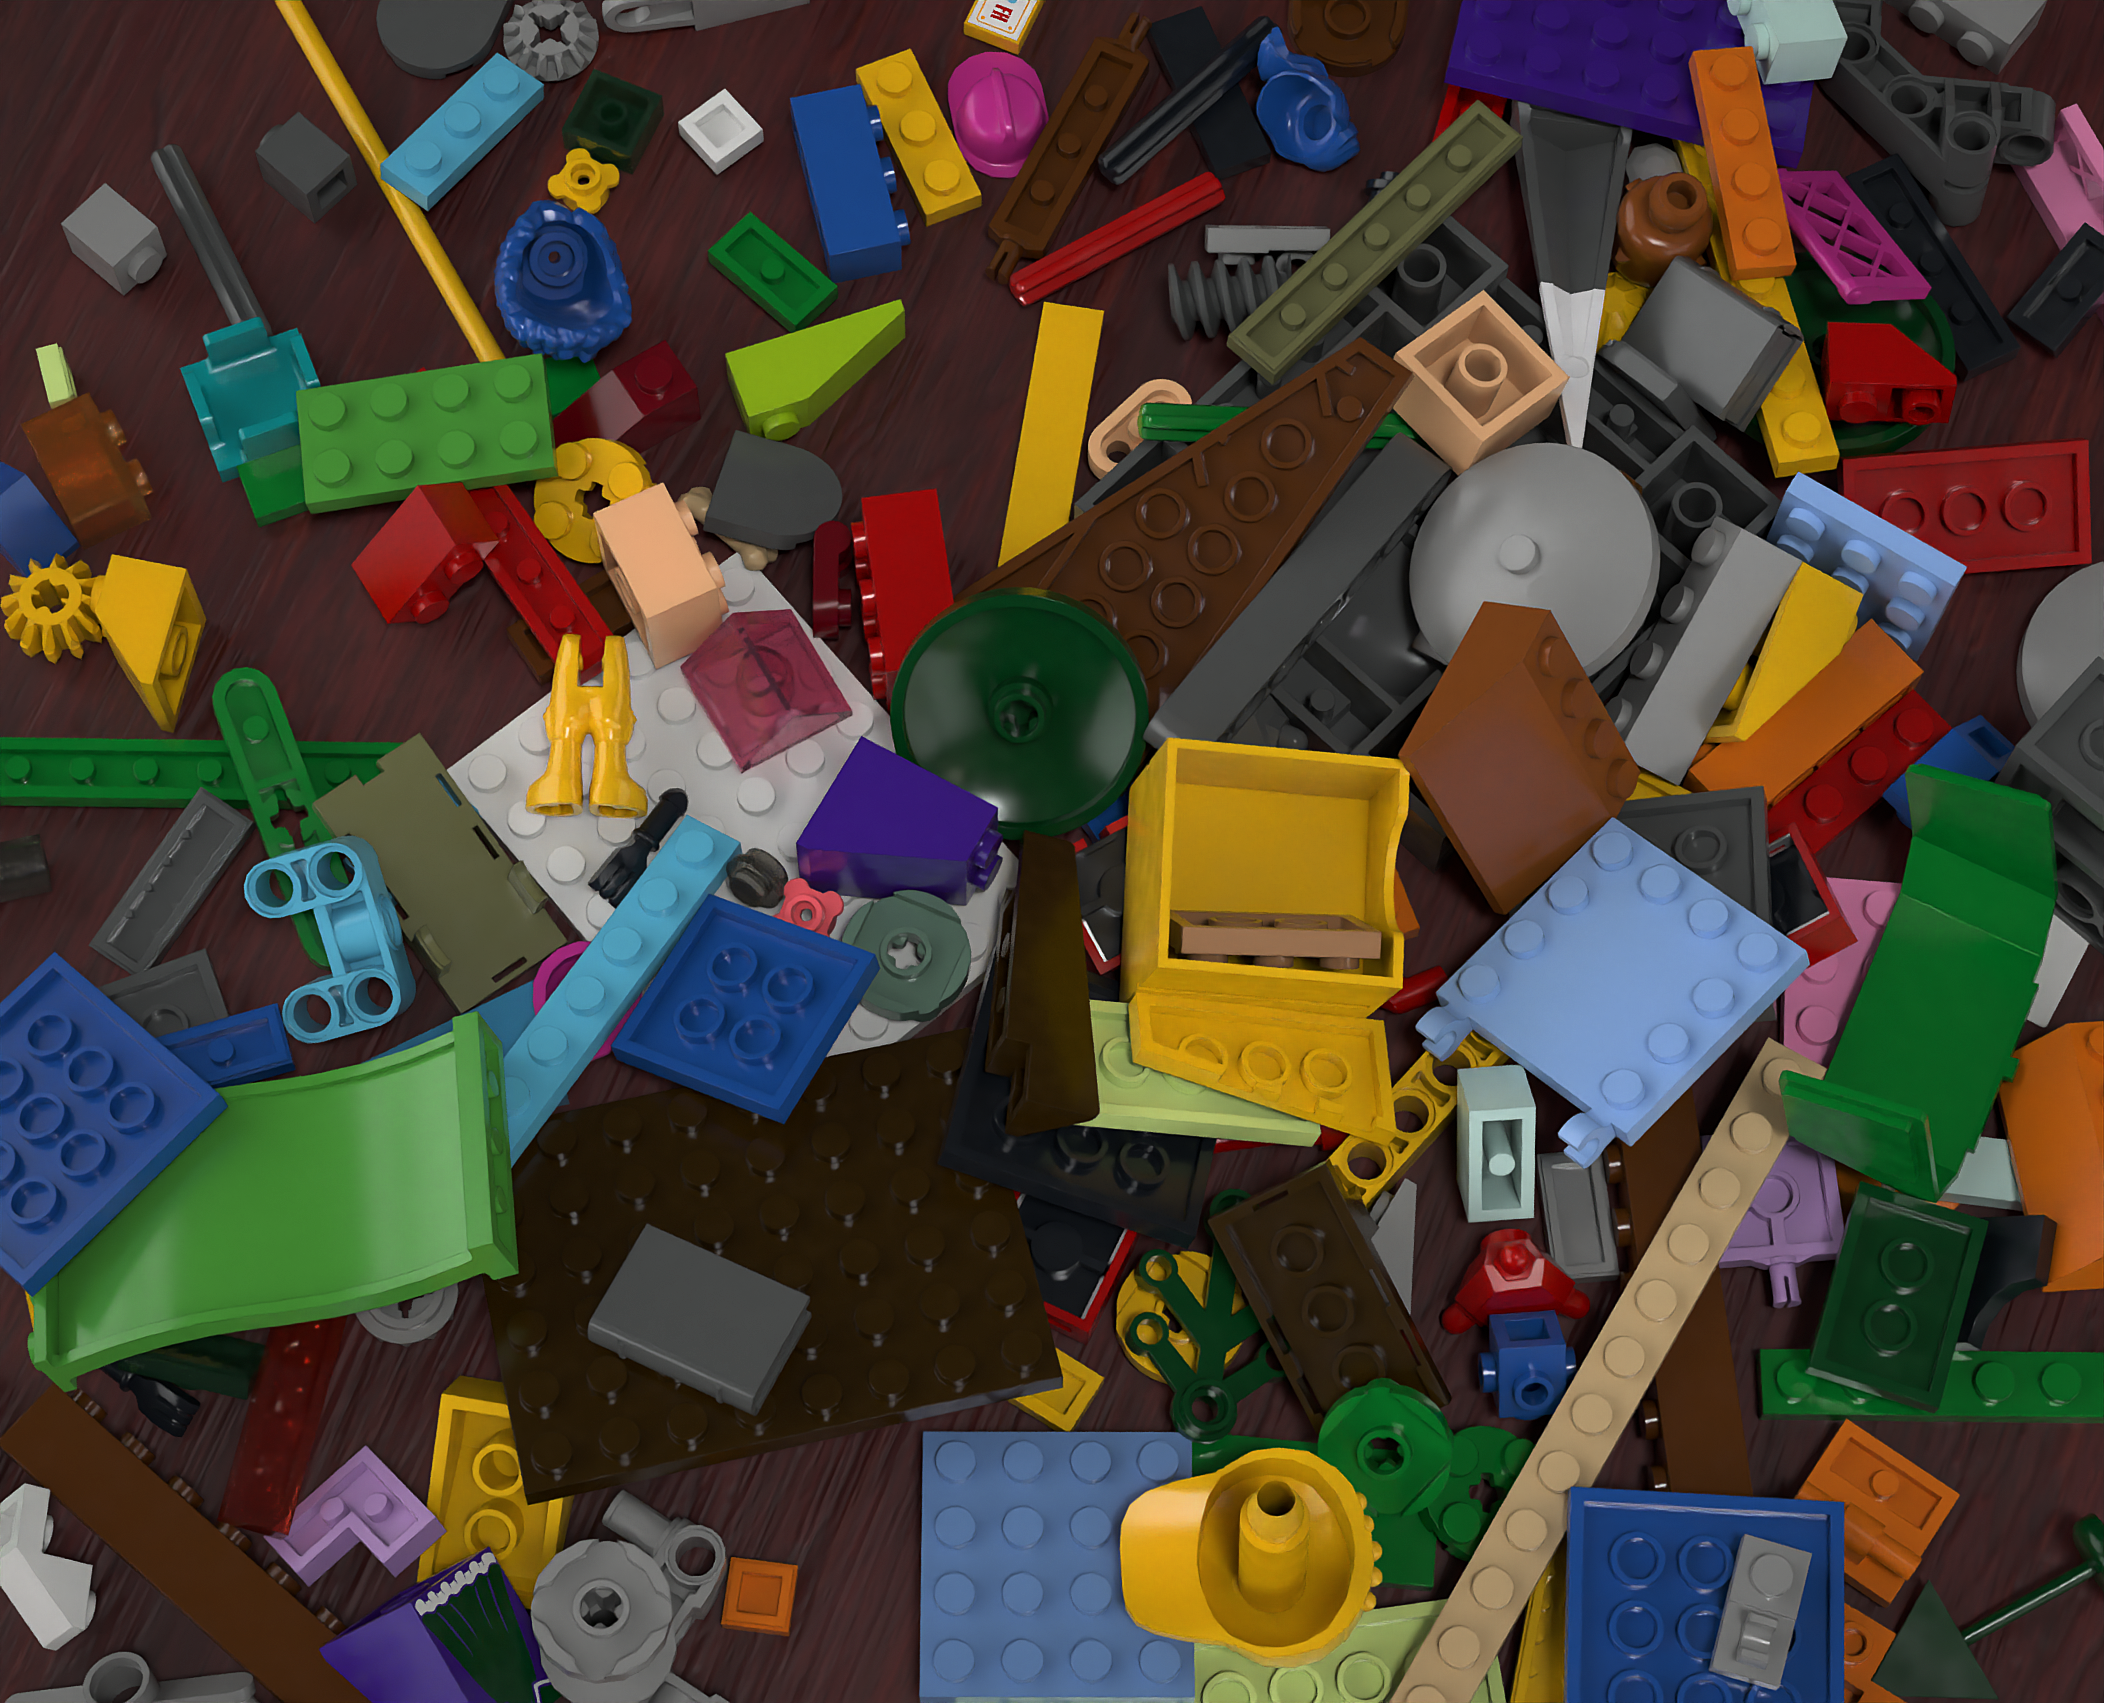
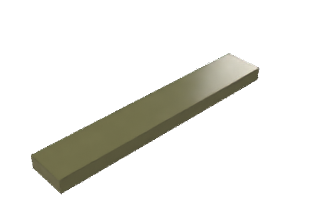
M1477 100L1228 336L1227 346L1273 385L1521 148L1523 136L1482 102Z

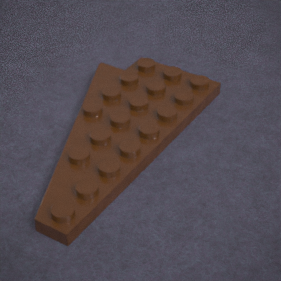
M1359 337L960 591L953 599L954 603L966 597L993 589L1031 587L1066 595L1092 608L1120 632L1135 654L1148 690L1150 723L1164 702L1287 561L1415 375L1378 348ZM1146 742L1141 763L1133 779L1120 797H1123L1156 748Z

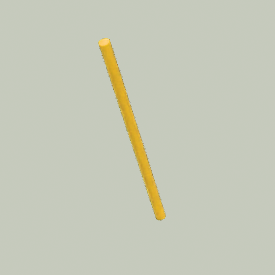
M274 0L478 360L481 363L506 359L419 205L381 179L380 164L390 155L301 0Z

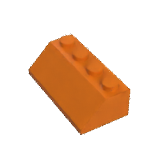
M2104 1021L2067 1023L2014 1051L2012 1057L2020 1059L2019 1068L2013 1083L2003 1080L1996 1097L2024 1216L2046 1215L2057 1222L2048 1285L2041 1287L2042 1292L2104 1289Z

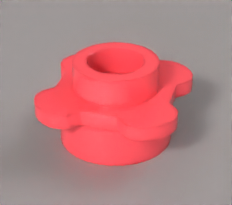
M802 878L788 881L783 888L785 900L782 908L773 917L830 937L836 926L837 916L841 915L844 910V902L841 896L834 891L821 893L811 889L808 882ZM805 909L812 911V918L809 921H804L801 917Z

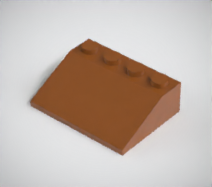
M1488 601L1482 603L1398 754V757L1410 773L1411 778L1494 913L1504 915L1558 871L1612 817L1617 818L1626 799L1633 794L1641 773L1551 610Z

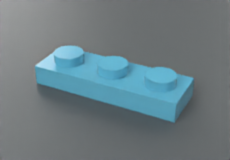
M497 52L380 164L381 179L429 211L544 99V84Z

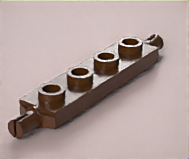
M1130 13L1117 39L1095 37L988 226V237L999 245L989 266L985 269V274L991 280L995 281L998 276L999 284H1007L1021 257L1039 260L1047 255L1098 164L1099 155L1107 148L1149 73L1150 60L1138 50L1149 29L1152 27V22L1143 15L1139 22L1140 13Z

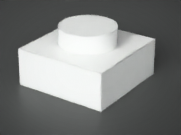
M723 89L678 122L679 134L716 175L764 141L763 129L726 89Z

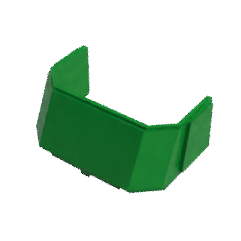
M1921 763L1909 765L1905 773L1913 836L1901 891L1824 1080H1819L1793 1071L1783 1070L1778 1082L1789 1136L1907 1196L1937 1203L1958 1178L1967 1153H1975L2003 1080L2013 1083L2019 1068L2020 1059L2013 1058L2012 1056L2039 990V984L2034 982L2043 962L2058 896L2052 805L2050 802L2034 793Z

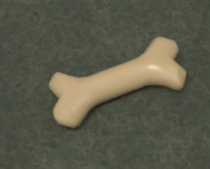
M694 487L688 493L681 494L678 501L683 499L690 509L693 518L704 525L705 516L713 495L707 487ZM715 534L741 555L747 570H763L767 564L773 563L778 556V550L765 548Z

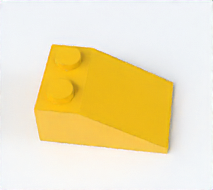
M1802 562L1702 744L1744 742L1841 653L1843 646L1851 639L1858 623L1856 613L1864 594Z
M460 1375L441 1394L427 1508L439 1520L447 1532L420 1555L417 1583L490 1547L524 1608L531 1609L534 1597L533 1591L538 1575L557 1553L563 1551L574 1495L527 1505L503 1382Z

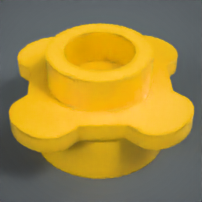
M573 149L567 153V163L561 172L549 178L548 190L552 197L556 199L562 198L570 209L575 210L580 207L594 214L606 203L609 197V188L616 187L619 184V171L613 164L603 165L592 159L586 149ZM583 177L590 180L588 184L580 185L578 181Z

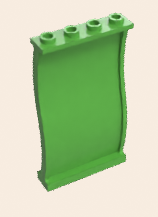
M475 1011L453 1017V1031L410 1049L369 1062L318 1074L215 1088L228 1107L33 1297L29 1295L34 1306V1331L28 1336V1351L34 1367L38 1371L45 1373L64 1392L77 1389V1376L115 1361L164 1346L213 1335L329 1319L380 1308L435 1292L482 1273L488 1274L492 1280L519 1274L502 1042L479 1012Z

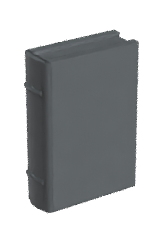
M1678 255L1665 271L1621 341L1629 344L1678 381L1693 401L1718 418L1727 421L1744 432L1802 344L1804 336L1799 328L1783 319L1780 312L1772 307L1763 306L1729 284L1714 269L1702 266L1689 257Z
M646 1224L590 1319L588 1339L619 1354V1357L622 1359H631L712 1396L720 1404L725 1402L756 1416L812 1317L811 1312L806 1310L810 1302V1296Z

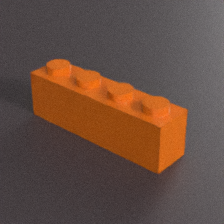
M1871 618L1854 632L1838 656L1746 741L1720 743L1718 746L1715 743L1703 744L1688 768L1682 788L1692 793L1764 786L1768 811L1913 689L1915 690L1924 671Z

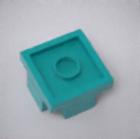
M251 318L205 334L202 339L208 357L205 360L180 368L222 483L240 477L236 466L300 444L296 391L321 387L302 335L301 333L299 334L297 328L274 336H268L262 318Z

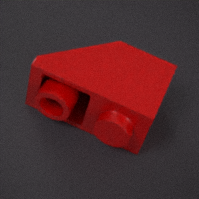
M1828 322L1821 357L1822 400L1829 420H1845L1850 423H1865L1868 421L1908 422L1914 425L1949 423L1957 388V377L1955 374L1892 324Z

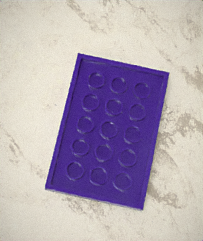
M1462 0L1444 83L1705 147L1688 62L1693 51L1745 47V35L1737 15H1732L1729 11L1727 0ZM1758 71L1776 164L1796 169L1803 153L1814 80L1764 85Z

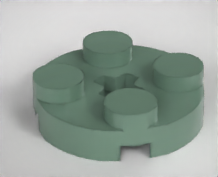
M922 891L893 892V897L882 898L874 903L873 899L863 905L853 915L842 939L844 943L876 954L880 970L860 1003L873 1013L888 1019L899 1021L915 1020L919 1022L930 1021L937 1017L943 1008L952 1004L962 992L969 977L971 948L967 932L961 925V919L948 903ZM908 941L916 943L918 945L917 956L923 959V961L918 966L910 965L907 969L897 968L896 959L888 954L891 948L903 949Z

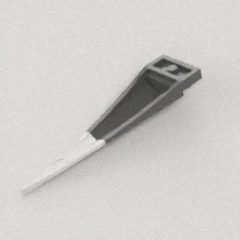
M1512 100L1510 126L1523 136L1522 146L1515 153L1551 359L1570 377L1559 397L1566 443L1570 446L1582 448L1601 315L1617 223L1616 215L1620 205L1633 129Z

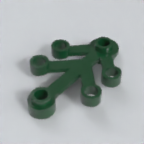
M1227 1189L1220 1192L1207 1206L1204 1213L1205 1230L1213 1239L1204 1309L1179 1276L1178 1264L1169 1252L1162 1249H1153L1146 1252L1138 1261L1134 1270V1277L1139 1287L1148 1293H1158L1197 1347L1198 1354L1195 1373L1168 1340V1325L1156 1313L1144 1312L1133 1319L1125 1332L1126 1344L1134 1354L1150 1358L1174 1392L1170 1405V1414L1174 1426L1186 1439L1199 1444H1211L1223 1439L1236 1423L1237 1403L1267 1382L1278 1383L1287 1378L1284 1370L1276 1371L1268 1366L1265 1359L1266 1352L1274 1351L1268 1340L1257 1350L1253 1362L1222 1380L1226 1353L1262 1329L1250 1304L1231 1317L1236 1276L1207 1221L1212 1215L1251 1197L1249 1193L1240 1189ZM1148 1262L1160 1263L1166 1270V1280L1156 1281L1152 1279L1146 1271V1264ZM1139 1325L1151 1326L1157 1334V1343L1152 1345L1143 1343L1137 1335V1327ZM1283 1340L1287 1348L1290 1349L1291 1347L1286 1340ZM1201 1401L1208 1404L1213 1413L1212 1420L1209 1422L1198 1420L1192 1411L1193 1402Z

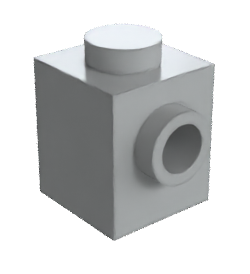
M106 183L61 223L72 253L123 296L137 283L141 284L151 279L159 270L162 260L167 256L158 227Z

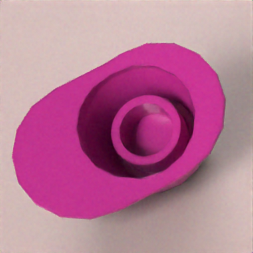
M984 52L969 57L956 67L948 82V103L955 138L966 162L975 171L991 178H1015L1049 120L1042 85L1035 70L1023 59L1005 52Z

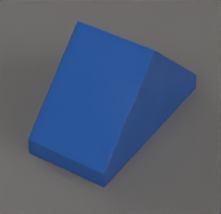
M0 461V553L23 577L27 578L31 575L28 566L30 558L38 561L42 568H49L56 553L66 559L80 547V544L28 476Z

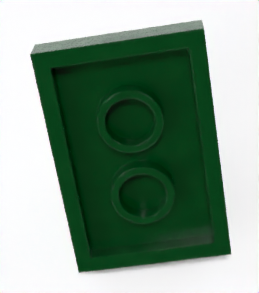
M1860 1181L1854 1192L1804 1373L1934 1414L1939 1409L1989 1221Z

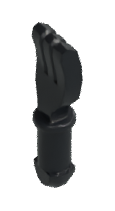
M670 788L664 791L659 796L660 801L641 826L632 831L633 839L626 846L616 848L589 880L588 885L593 890L599 891V895L605 900L608 899V903L615 909L646 870L649 852L659 850L661 840L677 819L686 813L689 800L685 790Z
M129 1357L98 1368L117 1382L123 1392L131 1390L136 1396L139 1410L152 1423L174 1437H182L184 1435L187 1425L190 1424L193 1415L196 1414L201 1403L176 1387L166 1378L152 1376L145 1372V1366L142 1363H135Z

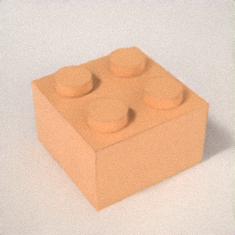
M1483 290L1395 354L1393 359L1413 372L1415 377L1393 409L1459 476L1477 462L1506 449L1549 417L1570 377Z
M662 482L593 513L603 566L656 669L725 639L721 616L729 612L726 599L721 588L726 586L712 553L709 551L701 555L694 538L698 534V529L691 511L683 499L674 503Z

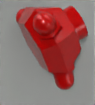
M1503 1229L1489 1234L1482 1240L1480 1244L1481 1253L1469 1265L1454 1299L1456 1301L1443 1312L1441 1321L1448 1333L1460 1335L1475 1324L1480 1327L1485 1325L1489 1328V1315L1555 1310L1556 1315L1561 1314L1571 1319H1581L1590 1310V1299L1584 1292L1574 1287L1576 1282L1549 1254L1532 1241V1237L1528 1232L1520 1229Z

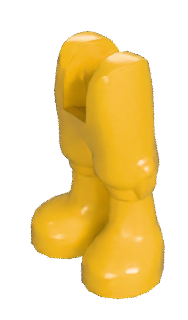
M565 634L562 637L556 658L550 704L543 714L546 735L551 743L550 755L546 771L528 788L525 809L533 814L554 817L575 816L583 812L582 745L586 735L590 734L592 735L595 748L593 773L589 788V811L596 816L606 818L633 819L646 816L648 809L646 790L630 777L626 761V746L632 738L637 719L633 715L634 711L631 709L630 669L625 639L617 635L606 636L605 650L602 658V671H604L603 686H580L581 670H583L581 635Z

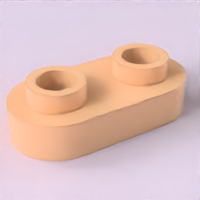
M1156 379L1146 382L1094 429L1088 442V463L1092 472L1100 480L1118 464L1108 458L1110 453L1121 451L1128 455L1144 440L1140 438L1137 426L1141 405L1147 402L1192 404L1191 397L1183 386L1167 379Z

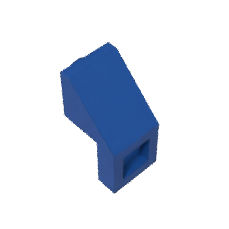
M1979 715L1951 729L1914 764L1922 763L1994 783L2015 746L1983 716ZM1904 773L1888 787L1882 797L1896 809L1899 820L1912 830Z

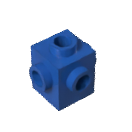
M1555 1310L1489 1315V1352L1478 1354V1377L1481 1392H1492L1499 1418L1514 1417L1520 1420H1535L1544 1415L1554 1414L1566 1393V1387L1570 1386L1577 1374L1574 1349L1572 1346L1566 1347Z

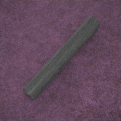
M169 144L162 149L155 150L151 155L153 168L231 324L234 325L254 317H261L267 335L274 336L272 328L181 147L176 144Z

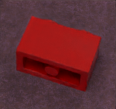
M462 482L417 485L351 566L387 624L413 621L425 624L437 619L446 612L450 605L448 600L464 582L469 581L482 570L484 565L482 561L498 544L499 539Z

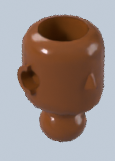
M1672 172L1664 176H1653L1645 180L1638 178L1626 185L1625 188L1628 192L1623 195L1616 215L1617 223L1611 253V261L1615 269L1630 282L1646 288H1655L1673 259L1678 255L1689 257L1706 267L1707 262L1702 255L1708 247L1714 225L1712 209L1707 201V193L1702 183L1688 173Z

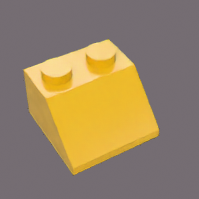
M112 554L106 575H98L93 584L90 600L91 611L95 612L102 627V635L107 638L117 662L162 731L174 733L207 620L186 568Z

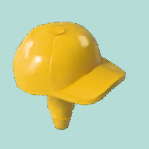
M1287 1448L1251 1451L1214 1473L1177 1480L1146 1491L1129 1505L1121 1524V1578L1126 1612L1136 1626L1154 1635L1185 1642L1226 1646L1231 1651L1237 1652L1239 1655L1264 1667L1296 1668L1319 1662L1349 1638L1361 1619L1363 1612H1369L1376 1606V1597L1370 1591L1371 1587L1378 1586L1383 1579L1381 1570L1374 1567V1561H1377L1382 1555V1547L1378 1542L1372 1541L1371 1532L1375 1526L1373 1519L1368 1515H1364L1363 1510L1367 1506V1498L1363 1493L1355 1492L1353 1485L1335 1466H1331L1309 1451Z

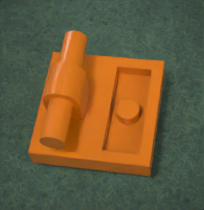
M1846 1418L1793 1499L1844 1502V1581L1886 1609L1905 1580L1908 1581L1922 1560L1923 1552L1960 1494Z

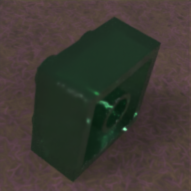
M593 69L561 129L564 148L568 150L586 149L592 159L604 164H613L617 169L633 175L664 116L662 95Z

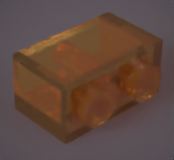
M89 392L21 424L31 449L83 550L152 518L143 497L153 492L150 482L137 458L127 463L125 462L118 446L126 443L127 440L113 411L110 408L100 413Z

